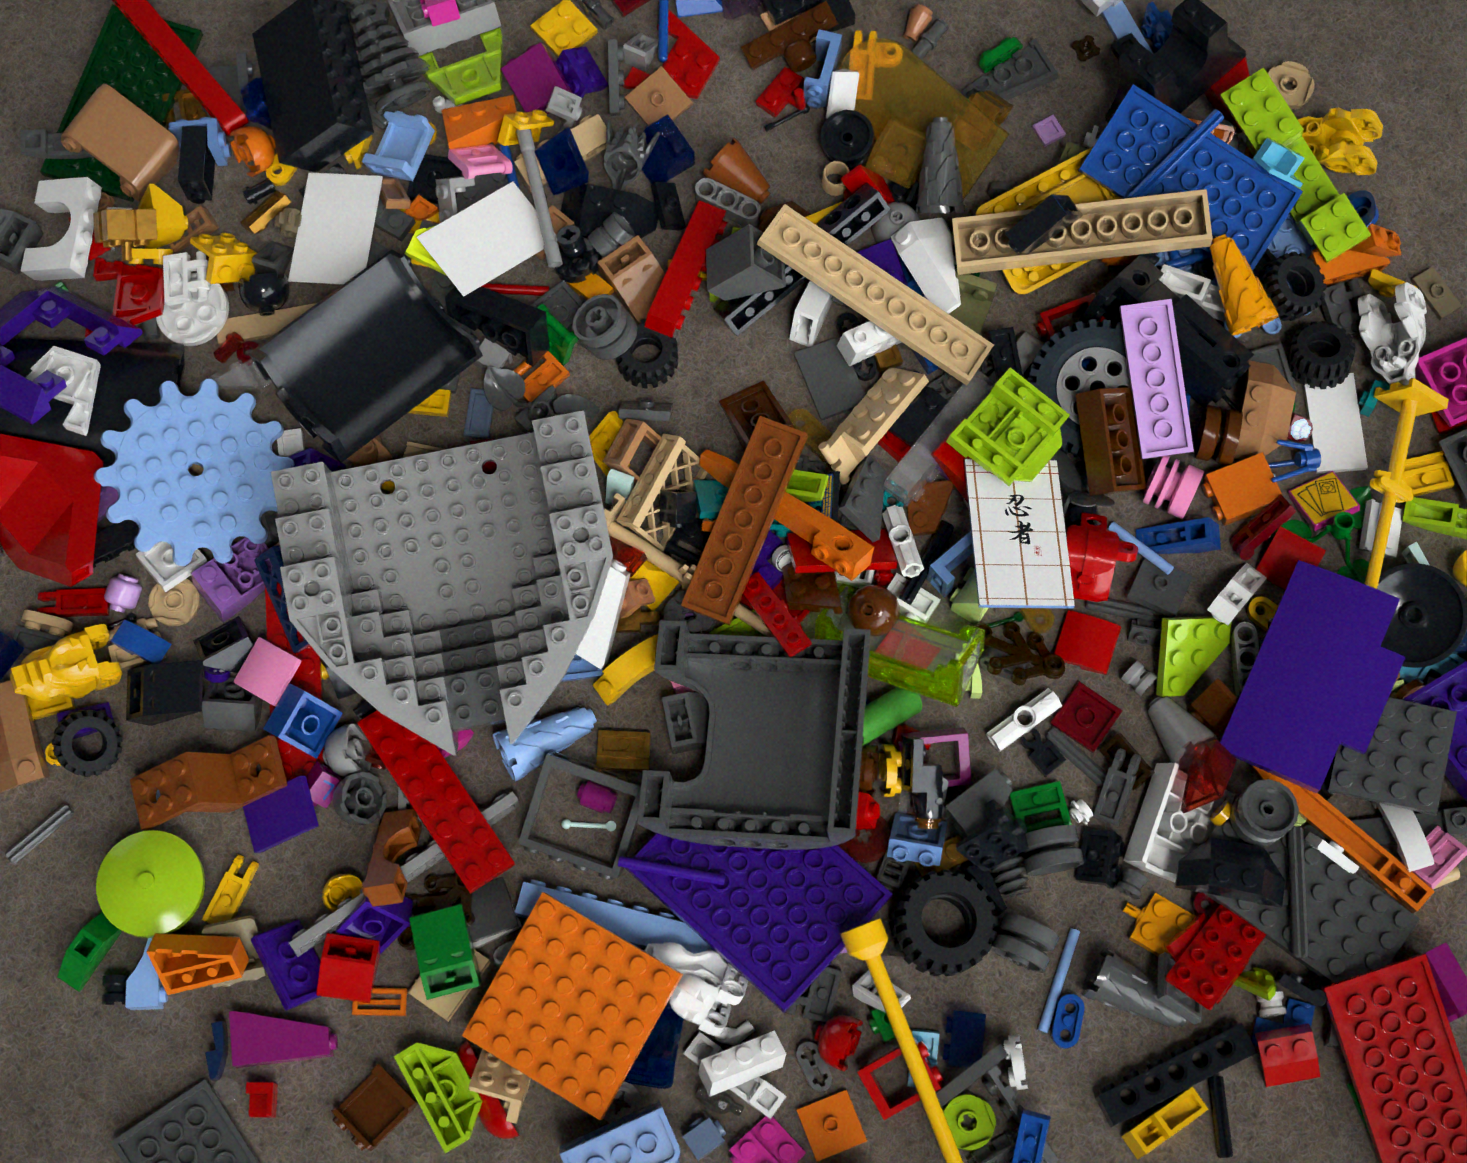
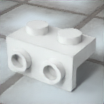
M896 573L887 589L897 597L900 613L905 615V620L912 625L917 626L919 624L924 627L941 599L920 588L912 604H907L899 599V595L908 579Z

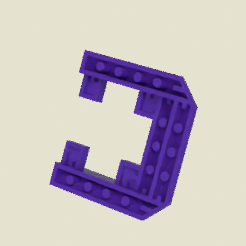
M57 286L20 292L0 308V407L33 425L51 410L49 401L67 387L62 377L48 370L44 371L35 380L30 381L5 367L15 357L13 352L3 347V345L34 320L50 328H54L65 318L93 331L84 339L86 346L102 355H106L117 345L126 348L143 334L142 329Z

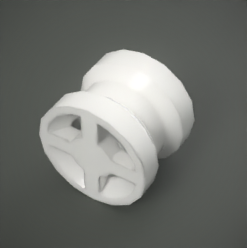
M1282 991L1276 992L1270 1001L1256 995L1257 1001L1261 1006L1259 1017L1287 1014L1286 1008L1282 1005V999L1284 998Z

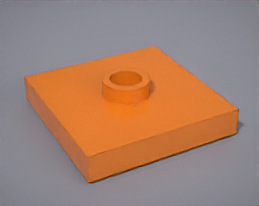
M847 1090L796 1110L816 1162L867 1142Z

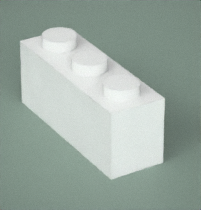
M772 1031L702 1059L698 1074L710 1097L782 1068L786 1052L776 1032Z

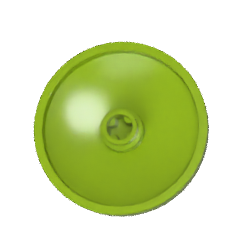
M157 830L138 832L118 842L103 859L96 879L97 899L106 918L123 932L141 938H153L155 933L170 934L184 926L199 908L205 890L204 869L193 848L176 835Z

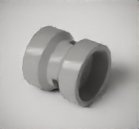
M1137 660L1123 675L1121 680L1125 684H1131L1134 687V691L1141 697L1158 677L1153 672H1147L1144 669V665Z

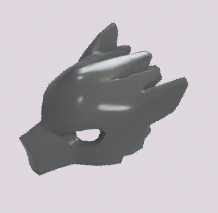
M608 120L604 168L612 180L613 189L624 191L627 184L635 180L641 172L657 142L660 132H657L647 145L646 134L643 132L638 137L635 126H630L625 133L623 127H620L614 136L611 120Z

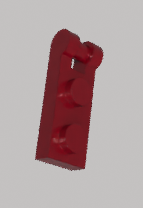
M1280 494L1231 539V547L1242 560H1249L1253 557L1254 550L1297 511Z

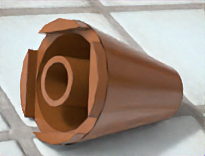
M733 138L731 143L728 142L710 162L712 164L710 169L705 168L702 173L706 178H710L740 192L760 204L771 194L768 191L770 188L769 183L736 138Z

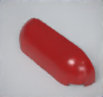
M467 1040L459 1047L457 1054L470 1078H472L479 1058L470 1041ZM479 1093L483 1102L478 1117L484 1128L491 1135L502 1139H512L520 1136L514 1124L506 1121L508 1112L504 1109L501 1099Z

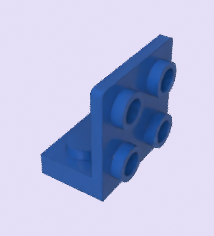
M1152 1L1147 4L1141 31L1146 39L1150 38L1154 44L1153 50L1156 53L1171 34L1172 16L1168 10L1160 13Z

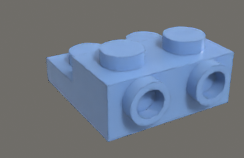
M895 813L887 857L894 858L898 862L907 860L919 862L926 867L932 865L940 866L948 822Z

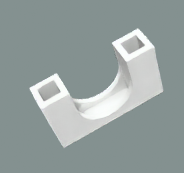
M88 177L39 181L34 203L48 213L70 212L71 222L64 237L56 244L48 247L25 248L21 272L33 280L40 281L85 277L94 231L93 213L98 211L102 187Z

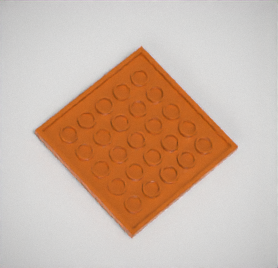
M542 892L462 1036L598 1120H602L683 974L556 898Z

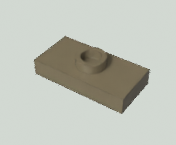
M1434 267L1429 268L1411 280L1413 285L1422 292L1425 301L1439 320L1462 307Z

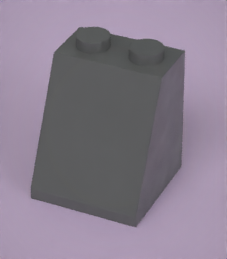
M748 224L706 249L707 291L726 301L783 288L786 286L785 263L757 245L759 238L764 232Z
M995 768L946 805L942 817L948 822L953 831L960 835L962 840L989 825L985 803L994 799L1002 807L1005 805L1012 791L1010 787L1012 785L1011 780L1004 772L999 773Z

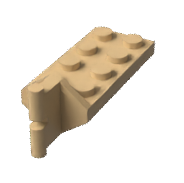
M889 367L876 384L869 389L859 404L853 408L848 417L838 426L827 442L819 444L818 448L828 464L831 465L832 470L840 471L841 484L849 482V474L869 454L929 381L925 374Z

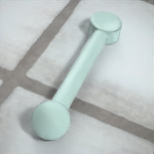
M564 819L561 823L564 829H569L570 827L603 828L608 831L616 829L614 821L588 823L571 822L569 819Z

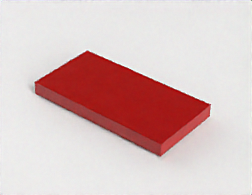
M881 529L880 539L872 542L860 530L851 531L874 547L871 564L865 570L896 569L897 559L887 529ZM787 533L786 542L795 573L837 572L811 554L812 544L796 533Z

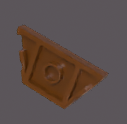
M792 562L782 567L789 609L820 612L821 608L833 609L834 614L843 613L836 572L795 573Z

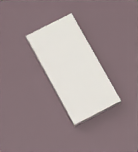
M1349 373L1344 382L1341 384L1337 383L1334 388L1327 386L1326 389L1320 390V387L1313 389L1309 388L1310 385L1308 384L1303 385L1307 417L1313 426V431L1310 435L1313 448H1317L1321 454V464L1315 471L1316 474L1329 473L1331 471L1366 470L1368 466L1354 373Z

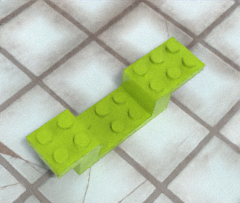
M1264 67L1220 94L1222 101L1246 137L1245 145L1253 157L1266 138L1304 157V160L1293 174L1303 183L1301 188L1297 187L1303 192L1290 211V215L1311 247L1316 246L1326 263L1371 236V233L1345 193L1341 195L1338 193L1302 137L1304 129Z

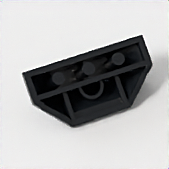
M590 184L566 188L561 206V212L580 229L583 238H588V235L597 227H604L603 221L613 212L622 216L632 227L635 237L638 235L640 238L656 231L659 220L655 203L636 193Z
M1211 837L1178 861L1175 888L1282 908L1285 879L1264 847Z

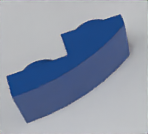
M125 619L110 641L129 654H135L150 664H160L172 645L159 636Z

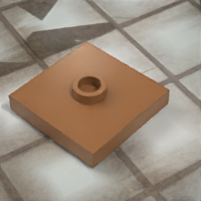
M662 66L625 96V100L654 134L661 132L693 105V102Z

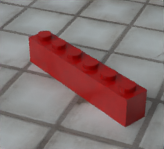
M700 200L698 201L648 311L644 327L671 338L676 329L681 330L686 318L683 315L684 310H690L694 301V297L691 295L693 291L698 292L703 280L700 277L701 272H707L706 249L719 242L717 240L718 234L723 236L728 222L724 221L726 210Z

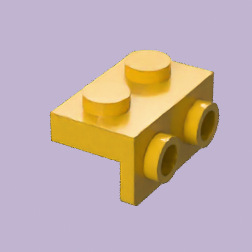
M537 109L532 112L517 111L515 114L504 115L497 142L503 146L519 144L516 134L518 129H531L533 141L539 142L542 127L553 126L554 120L549 118L546 112Z

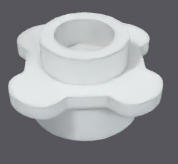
M1079 799L1077 802L1071 801L1069 805L1071 807V810H1069L1071 816L1077 823L1082 821L1086 826L1089 819L1093 816L1091 809L1082 799Z

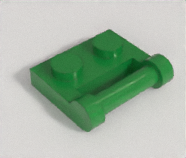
M541 304L537 308L546 312L550 348L548 351L564 366L570 360L573 347L578 338L575 336L574 331L570 332L549 313V308L546 305Z
M1060 781L1011 792L1009 795L1013 815L1017 819L1020 818L1024 823V818L1056 810L1059 811L1060 817L1026 825V833L1048 827L1072 825Z

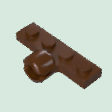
M827 1L745 44L741 48L752 70L779 56H783L792 71L801 72L811 67L817 59L810 45V40L817 36L819 29L827 31L838 25V22Z

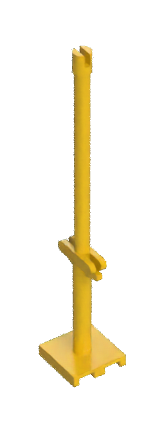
M1415 378L1409 379L1408 385H1402L1399 382L1390 384V389L1386 391L1377 387L1374 393L1376 399L1400 413L1388 471L1376 470L1374 471V476L1377 478L1370 480V486L1384 495L1365 585L1375 589L1378 588L1395 503L1413 500L1412 489L1403 481L1402 477L1415 417L1447 409L1449 399Z

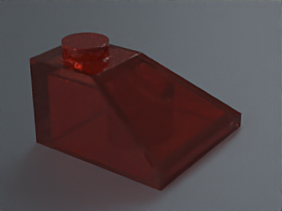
M1217 739L1206 744L1201 743L1193 751L1194 756L1189 765L1180 809L1183 813L1223 797L1237 759Z

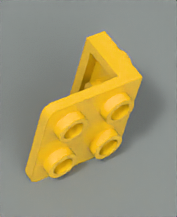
M221 233L219 236L200 234L199 237L190 238V244L209 256L206 280L210 284L239 282L242 278L244 282L250 281L249 276L254 275L255 267L252 263V258L257 253L249 248L248 244L236 239L235 235L231 233Z

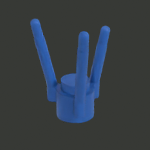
M1277 440L1276 443L1279 445L1301 450L1296 452L1294 460L1268 463L1270 468L1292 465L1301 467L1271 479L1272 482H1278L1306 472L1316 471L1321 464V454L1317 448H1313L1312 443L1301 444Z

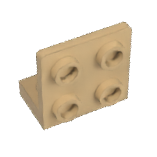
M482 1049L468 1089L505 1100L504 1109H508L506 1121L517 1124L531 1078Z

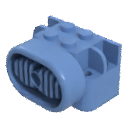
M660 1101L559 1146L563 1163H680L678 1159L680 1148Z

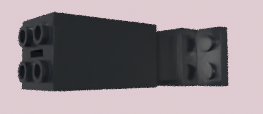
M1159 252L1140 254L1098 292L1079 321L1086 323L1090 319H1096V322H1098L1102 317H1105L1107 320H1111V324L1116 325L1117 322H1121L1120 306L1172 299L1185 391L1204 408L1206 404L1209 405L1212 401L1216 404L1226 394L1224 389L1231 390L1240 380L1237 375L1241 377L1251 367L1248 362L1254 354L1186 294L1180 299L1160 281L1164 273L1155 266L1159 261L1157 257Z

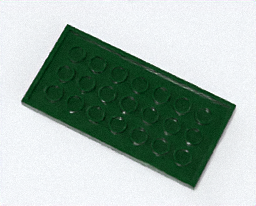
M112 4L57 133L65 131L95 90L102 84L111 86L163 127L166 125L168 114L175 104V95L177 91H180L183 83L116 5ZM164 19L195 55L203 37L202 31ZM170 93L167 101H163L162 95ZM95 157L80 159L46 158L40 170L43 176L53 179L88 177L102 187L101 192L130 202L134 201L133 197H128L122 192L120 176Z

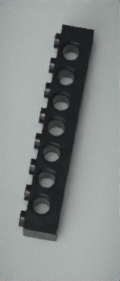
M866 182L815 225L848 246L891 209L880 192ZM785 264V287L731 300H723L713 310L726 327L738 336L807 278Z

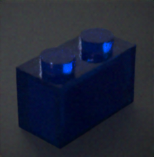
M954 1010L952 1017L947 1016L945 1033H950L949 1044L944 1043L942 1060H947V1067L968 1069L982 1058L986 1014Z

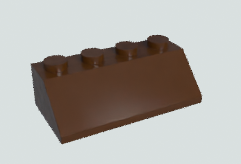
M1131 387L1096 389L1076 394V407L1079 415L1080 434L1083 443L1090 496L1146 489Z

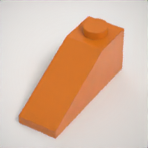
M1317 248L1312 250L1311 255L1308 257H1311L1314 260V264L1319 265L1321 268L1319 271L1325 276L1323 283L1326 286L1370 275L1372 269L1382 272L1390 264L1389 258L1352 250L1344 252L1328 263L1325 262Z

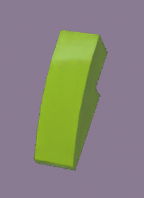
M794 470L785 492L802 502L821 501L829 476Z
M1413 497L1412 501L1406 502L1403 522L1428 531L1467 539V509L1459 508V504Z

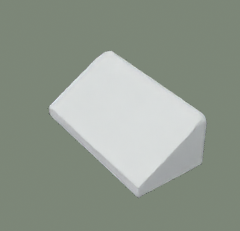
M840 69L832 72L826 120L836 112L855 109L859 72L849 69Z

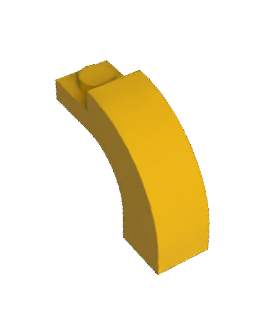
M658 634L637 644L602 671L604 674L592 686L606 705L614 703L634 683L655 671Z

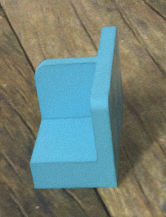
M1266 138L1253 160L1270 174L1301 188L1303 183L1293 174L1304 160V157Z

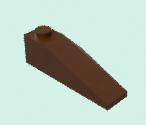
M1217 678L1187 710L1193 717L1214 732L1215 735L1222 738L1238 698Z

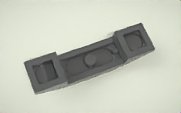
M46 129L21 130V155L47 159L93 157L84 149L80 153L69 152L61 143L62 133L48 134Z

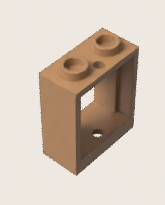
M626 418L603 462L611 469L634 476L635 487L639 476L628 468L631 459L642 440L655 450L661 436L644 421Z

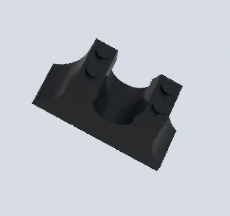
M1184 0L1173 10L1171 34L1165 44L1155 54H1152L1137 41L1119 57V87L1115 99L1105 115V121L1109 123L1133 84L1181 114L1246 57V51L1228 37V24L1223 18L1200 0Z

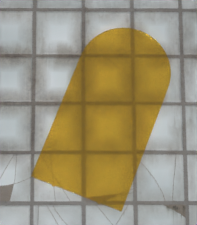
M873 38L863 41L844 56L839 70L849 69L859 72L854 110L865 115L871 122L877 145L918 180L922 170L927 126H929L930 122H933V117H948V122H952V126H954L955 148L958 156L964 201L1010 134L912 51L895 40Z

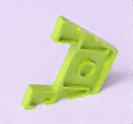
M500 28L480 34L486 52L439 68L432 52L419 56L430 66L428 67L429 70L422 75L456 106L502 90L503 37Z

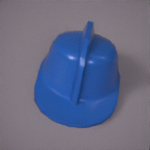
M1359 190L1350 194L1347 198L1365 226L1368 227L1371 223L1376 224L1379 218V210L1372 193L1366 190Z

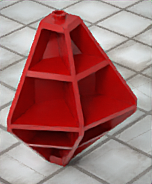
M0 434V543L5 553L19 569L69 587L76 585L93 574L101 484L95 481L94 473L99 468H103V461L95 452Z

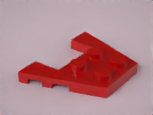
M668 10V35L676 38L677 41L662 67L688 98L698 99L717 67L720 57L676 15ZM632 67L624 81L623 88L635 89L650 74Z
M95 258L93 276L96 281L117 279L112 315L132 325L163 315L164 272L162 268L139 264L129 266L125 265L122 261L115 260L112 263L106 262L104 258ZM86 328L85 337L90 335L93 331Z

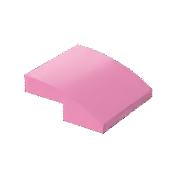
M258 637L233 682L276 706L302 660Z

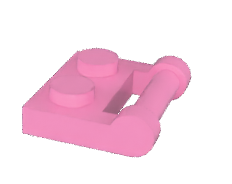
M492 144L449 149L448 159L462 171L465 179H473L477 175L500 172L503 175L512 173L513 167L510 159Z

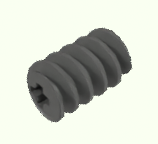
M1023 856L1012 857L992 869V873L1000 874L994 878L996 884H1002L998 890L1000 894L1005 895L1004 898L1031 891V887L1022 886L1024 882L1029 880L1028 877L1020 876L1025 867L1017 866V863L1023 860Z

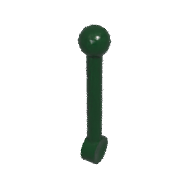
M1016 612L1013 617L987 625L990 628H994L1008 622H1021L1024 619V615L1021 612Z

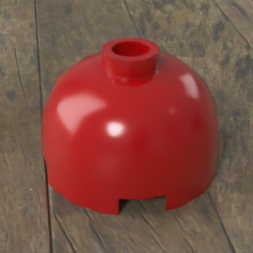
M836 1015L830 1018L825 1026L820 1025L815 1034V1041H818L820 1058L829 1066L845 1072L848 1069V1064H845L846 1059L851 1054L854 1056L862 1032L858 1031L857 1028L862 1026L863 1021L852 1016Z

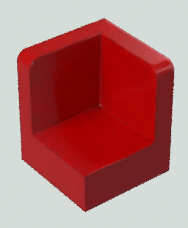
M246 1082V1094L250 1095L249 1117L276 1118L278 1084L274 1082Z

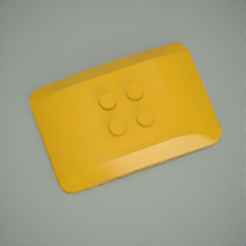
M1091 147L986 202L977 209L975 216L1035 209L1051 194L1068 195L1074 204L1122 198L1078 171L1093 148ZM1091 260L1002 270L1011 289L1018 295H1025Z

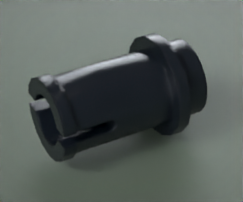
M266 178L250 188L248 186L245 187L246 190L242 193L249 205L252 203L256 205L258 200L274 193L276 190L270 179Z

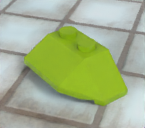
M415 1043L395 1055L394 1058L444 1153L469 1140L483 1100L479 1093L468 1089L471 1078L458 1054L422 1043Z

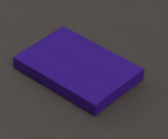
M298 776L288 781V786L243 806L254 853L264 852L319 826L306 776Z
M299 919L251 938V942L285 1011L322 997L316 994L320 960L314 948L312 947L297 957L289 944L293 940V935L304 929Z

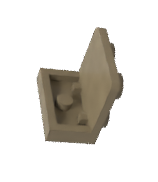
M248 915L213 923L202 928L203 936L239 937L249 957L242 978L212 984L213 988L220 986L229 987L238 982L246 980L255 981L266 976L265 968L251 942L253 936L260 934L253 916Z

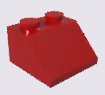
M1309 1023L1255 1033L1266 1087L1320 1077L1315 1041Z

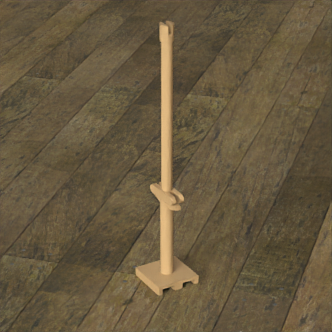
M616 493L611 508L609 510L604 509L609 536L677 579L679 584L682 585L681 589L687 591L697 566L692 564L689 568L686 564H680L620 525L616 520L625 505V498ZM741 604L738 605L734 616L766 637H774L758 615Z

